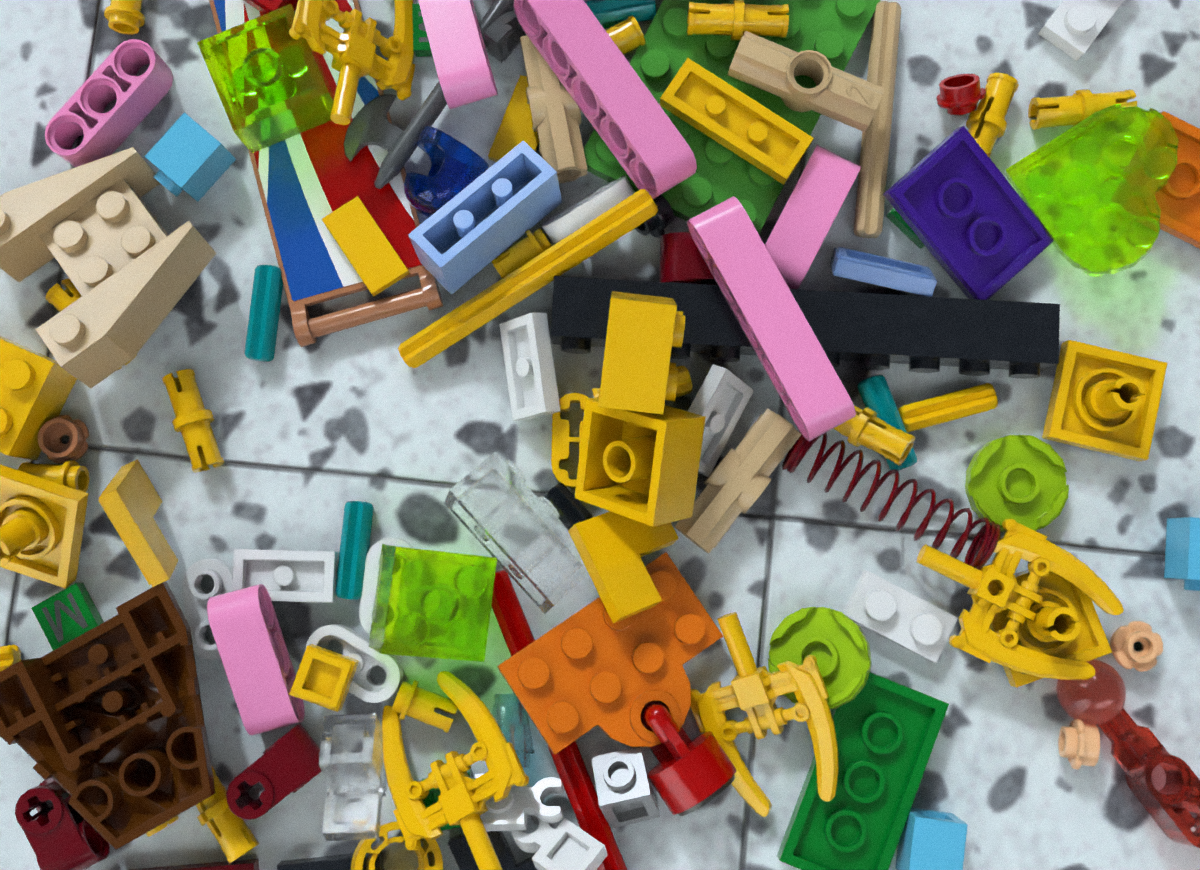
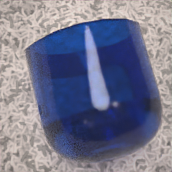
M423 127L417 145L429 156L431 167L427 176L414 172L407 173L404 181L406 199L413 208L423 215L430 217L488 170L489 165L476 152L452 136L434 127Z

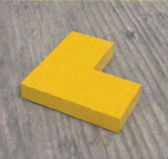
M137 459L121 466L99 496L98 501L148 584L154 587L170 580L178 559L153 518L162 500Z
M610 511L576 523L568 530L613 623L652 608L662 601L641 557L671 546L679 539L671 523L652 527Z

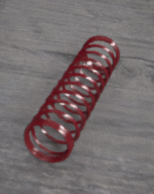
M827 433L822 434V443L807 477V483L813 480L826 459L841 444L838 460L824 489L825 493L829 492L847 464L859 454L857 467L850 485L842 498L843 502H847L861 478L873 465L877 464L875 478L866 499L860 507L861 512L866 510L873 495L883 482L895 473L891 494L878 516V522L884 520L892 503L907 485L913 483L910 502L896 525V532L902 530L914 506L926 494L931 493L928 513L916 530L914 541L920 540L933 514L943 504L949 503L950 510L947 521L937 534L932 547L938 550L952 522L959 515L967 512L968 521L966 529L954 545L950 556L957 558L972 529L979 523L985 522L986 524L973 539L965 556L964 563L979 570L986 564L1000 538L1001 528L999 524L990 522L988 518H980L973 522L970 508H963L954 514L952 498L943 499L936 504V493L933 488L926 489L917 496L918 484L916 479H909L898 488L900 480L898 469H892L880 478L882 465L879 459L871 461L861 470L864 458L862 450L854 451L842 463L846 448L844 440L835 442L823 455L828 436ZM801 435L788 451L782 464L783 470L787 469V472L793 473L812 445L822 435L811 441H807Z

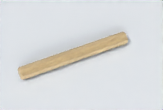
M878 2L872 17L867 81L881 86L885 90L866 132L862 131L859 163L861 169L858 175L853 231L855 236L861 238H878L883 228L885 196L883 194L886 192L902 9L897 2Z

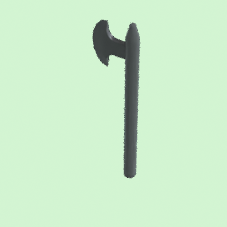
M495 0L480 21L479 26L485 48H487L484 32L496 19L514 9V0ZM439 81L404 131L387 120V113L397 95L385 94L374 98L364 105L353 118L344 140V152L350 161L362 148L368 145H378L389 152L383 160L374 182L376 188H383L400 173L447 105Z

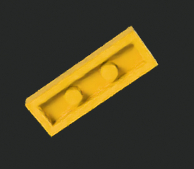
M689 58L686 59L660 97L659 105L783 185L814 139Z

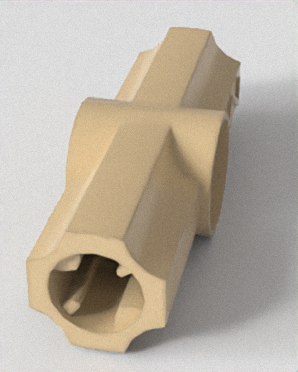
M745 31L728 71V76L781 97L784 104L793 111L807 112L812 110L863 132H866L885 90L881 86L832 67L827 57L818 51L805 50L798 53L748 31ZM799 75L809 76L816 83V87L803 88L796 82L794 77Z
M527 35L520 37V43L528 81V87H526L527 103L530 104L532 130L537 132L540 155L557 171L559 184L575 181L577 178L587 175V164L579 127L582 123L581 109Z
M767 408L747 431L736 449L731 448L706 479L704 484L707 486L694 501L692 517L679 520L674 527L706 553H710L724 534L728 532L739 514H745L771 481L769 476L802 434L781 415Z

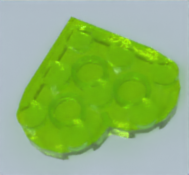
M1114 104L1095 112L1006 169L1007 178L1026 205L1042 223L1059 253L1071 265L1083 270L1089 276L1099 277L1104 274H1115L1134 267L1150 253L1153 244L1157 241L1160 233L1161 209L1155 194L1168 183L1175 171L1179 140L1171 122L1156 109L1150 108L1147 111L1136 106L1121 107L1122 104Z

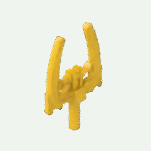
M298 0L292 28L289 30L291 38L298 40L303 37L312 51L325 54L326 51L333 55L331 67L340 72L330 119L338 125H348L350 123L359 79L363 76L369 75L378 80L376 85L381 90L390 88L396 90L397 97L402 101L411 96V86L415 71V64H413V0H394L393 36L388 39L382 36L381 32L376 29L377 22L369 17L365 21L361 20L362 12L355 8L351 12H342L339 10L338 3L335 0ZM331 18L339 22V26L344 29L343 33H339L327 26L325 22ZM376 46L380 47L382 55L388 58V60L383 59L375 53Z
M1005 519L1003 521L1002 527L1006 530V533L997 542L994 553H996L991 564L983 566L980 570L925 544L921 548L917 556V563L969 587L967 594L971 595L973 605L969 612L963 609L958 619L961 631L958 636L952 635L949 638V644L952 647L965 651L987 663L993 661L1012 670L1038 677L1060 680H1084L1095 676V669L1088 662L1058 658L1017 644L1019 640L1016 633L1020 624H1024L1025 619L1034 621L1036 613L1030 611L1033 602L1037 604L1042 603L1044 597L1037 594L1040 589L1038 583L1041 577L1046 576L1050 571L1067 580L1087 595L1105 613L1110 615H1120L1123 613L1124 609L1120 600L1108 585L1082 561L1066 550L1047 541V536L1016 522L1014 519ZM1023 559L1028 561L1030 574L1026 581H1022L1020 586L1014 573L1020 560ZM1006 609L1009 610L1006 616L1009 620L1005 628L998 630L997 633L989 629L996 613Z
M737 612L717 618L738 675L731 681V685L721 687V681L712 683L704 693H700L697 689H691L690 706L700 733L711 731L735 766L736 773L734 774L735 779L731 783L732 786L757 814L762 817H766L769 814L772 804L749 772L734 740L739 734L745 732L748 734L754 733L758 740L763 739L767 736V729H771L774 735L781 734L784 731L783 725H786L789 720L795 719L798 722H807L816 760L818 794L823 801L830 802L835 797L837 791L839 771L838 744L834 721L826 699L829 697L817 665V658L814 655H808L801 665L790 661L783 662L777 665L780 671L773 673L768 672L766 666L757 668ZM794 692L798 700L794 707L788 709L783 707L777 708L775 702L778 696ZM740 708L747 713L748 717H744V721L741 722L733 719L727 720L725 711Z
M441 671L437 675L436 681L460 710L478 742L472 745L470 752L466 755L463 753L459 755L457 751L447 753L445 755L447 763H444L442 760L432 762L430 764L432 772L428 773V777L422 781H413L402 739L400 713L391 710L392 706L390 705L384 706L381 731L382 753L387 783L396 807L393 812L404 837L405 847L408 850H418L421 846V839L425 837L437 839L444 833L440 828L448 823L449 826L461 825L478 869L503 870L480 815L488 811L486 806L487 800L494 797V802H499L507 798L513 785L524 787L529 783V777L525 774L512 743H507L496 719L484 702L453 673ZM477 761H485L488 772L476 779L470 778L467 771L471 769V765ZM439 788L441 793L438 796V802L426 808L422 799L428 796L430 789Z

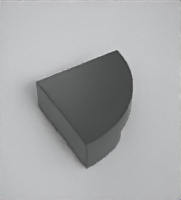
M514 11L500 16L484 32L488 53L501 63L506 61L520 43V37L526 35Z

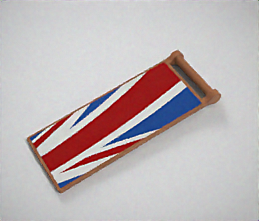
M209 0L276 258L281 269V277L292 316L293 330L299 345L303 347L317 342V337L427 306L429 311L444 307L435 277L420 263L408 236L409 233L420 225V220L405 166L383 188L378 189L375 187L374 182L380 166L389 152L378 145H368L362 148L351 161L344 152L346 132L353 118L364 105L374 98L384 95V91L376 85L378 80L369 75L359 79L351 121L348 125H338L330 119L340 73L331 67L333 55L327 51L325 54L312 51L305 38L301 37L295 40L289 34L298 1L281 24H278L244 0ZM335 0L338 3L339 10L342 12H351L354 8L361 12L358 0ZM332 18L325 22L327 26L339 33H343L344 29L339 26V22ZM388 111V113H387V120H388L391 124H393V123H392V120H391L390 113H389V111ZM358 196L408 269L410 274L401 280L419 275L421 288L310 319L307 310L308 306L368 290L322 221V218Z

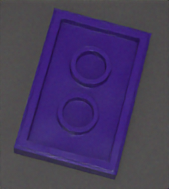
M964 126L956 128L883 194L968 299L989 300L1055 241Z

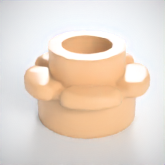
M1132 621L1128 625L1119 627L1113 633L1110 640V648L1114 658L1123 668H1135L1139 672H1144L1152 669L1157 664L1156 658L1163 652V642L1158 633L1152 632V627L1142 621ZM1136 642H1140L1142 645L1140 651H1135L1134 649Z
M1075 718L1071 721L1069 727L1062 726L1058 738L1059 754L1061 757L1068 758L1073 769L1079 770L1081 765L1094 767L1098 762L1100 754L1098 727L1093 724L1083 723L1081 718Z

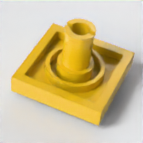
M1073 340L1063 342L1061 344L1059 364H1057L1042 438L1139 462L1148 460L1167 363Z
M0 464V567L65 589L71 585L77 578L89 493Z
M1029 570L1015 574L1018 585L1021 586L1022 581L1027 580L1030 574ZM1051 571L1046 576H1042L1038 583L1040 589L1037 594L1044 597L1041 604L1033 602L1030 611L1036 613L1034 621L1025 619L1024 624L1019 625L1016 632L1019 638L1017 644L1039 653L1084 662L1112 653L1092 600L1067 580ZM1006 609L996 613L989 629L997 633L998 630L1005 628L1009 620L1006 617L1009 610ZM1003 666L1010 686L1016 688L1044 678L1018 672Z

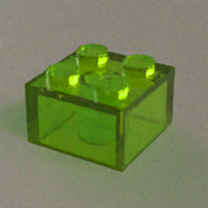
M292 4L197 42L232 129L251 153L331 121L330 114L334 95L315 51H312L305 38L301 37L295 40L289 34L295 15V9Z
M382 544L368 647L381 654L484 662L497 558Z

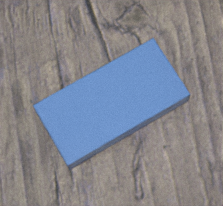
M839 246L834 248L830 262L834 276L927 297L933 296L937 283L935 276L927 266Z

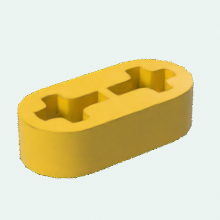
M576 392L561 397L559 399L560 412L552 414V471L558 482L570 488H576L577 479H569L568 471L560 469L561 461L569 460L570 444H579L580 453L583 421L580 422L579 437H570L569 421L561 419L562 412H569L572 403H579L581 411L584 412L585 399L589 397Z

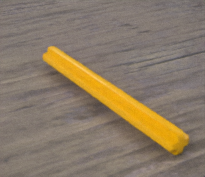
M645 189L638 190L401 343L398 351L403 361L409 367H419L552 282L554 276L563 275L655 216L658 208L651 195Z

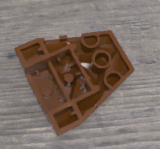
M167 582L154 586L116 607L118 615L43 657L21 660L0 672V737L9 745L17 743L37 763L33 769L44 780L52 777L71 796L68 803L116 850L216 794L191 628Z

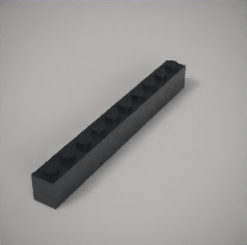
M554 276L551 339L553 344L561 345V351L586 354L591 352V346L605 347L612 291L674 299L677 305L676 311H683V315L686 318L682 348L672 347L670 359L690 358V352L710 353V360L719 362L740 361V355L757 356L718 285ZM790 289L833 367L840 366V360L859 361V368L865 370L890 369V363L909 364V371L916 373H935L940 371V366L959 367V374L968 376L989 375L990 369L1009 370L1008 376L1011 378L1029 379L1040 377V371L1059 364L1060 304Z

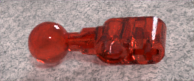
M1093 659L1088 661L1095 669V676L1084 680L1058 679L1056 693L1063 710L1073 719H1080L1084 724L1098 725L1111 741V755L1125 772L1128 787L1165 835L1174 842L1200 848V780L1186 762L1167 751L1148 727L1138 726L1123 707L1126 701V688L1120 674L1109 664ZM1158 764L1166 774V783L1160 791L1155 789L1151 780L1152 771ZM1189 812H1194L1197 816L1193 818ZM1193 826L1196 828L1194 832L1190 829Z

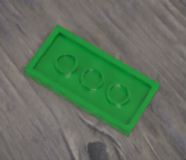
M870 672L866 685L854 700L831 710L838 744L839 771L836 795L830 802L823 801L820 798L817 788V767L814 755L777 853L779 861L801 870H888L949 704Z

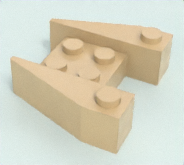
M134 147L13 189L0 196V268L17 282H21L55 258L82 296L35 330L60 367L89 388H93L135 357L216 255L214 249L190 221L168 235L141 199L143 195L161 183L153 177L156 173Z

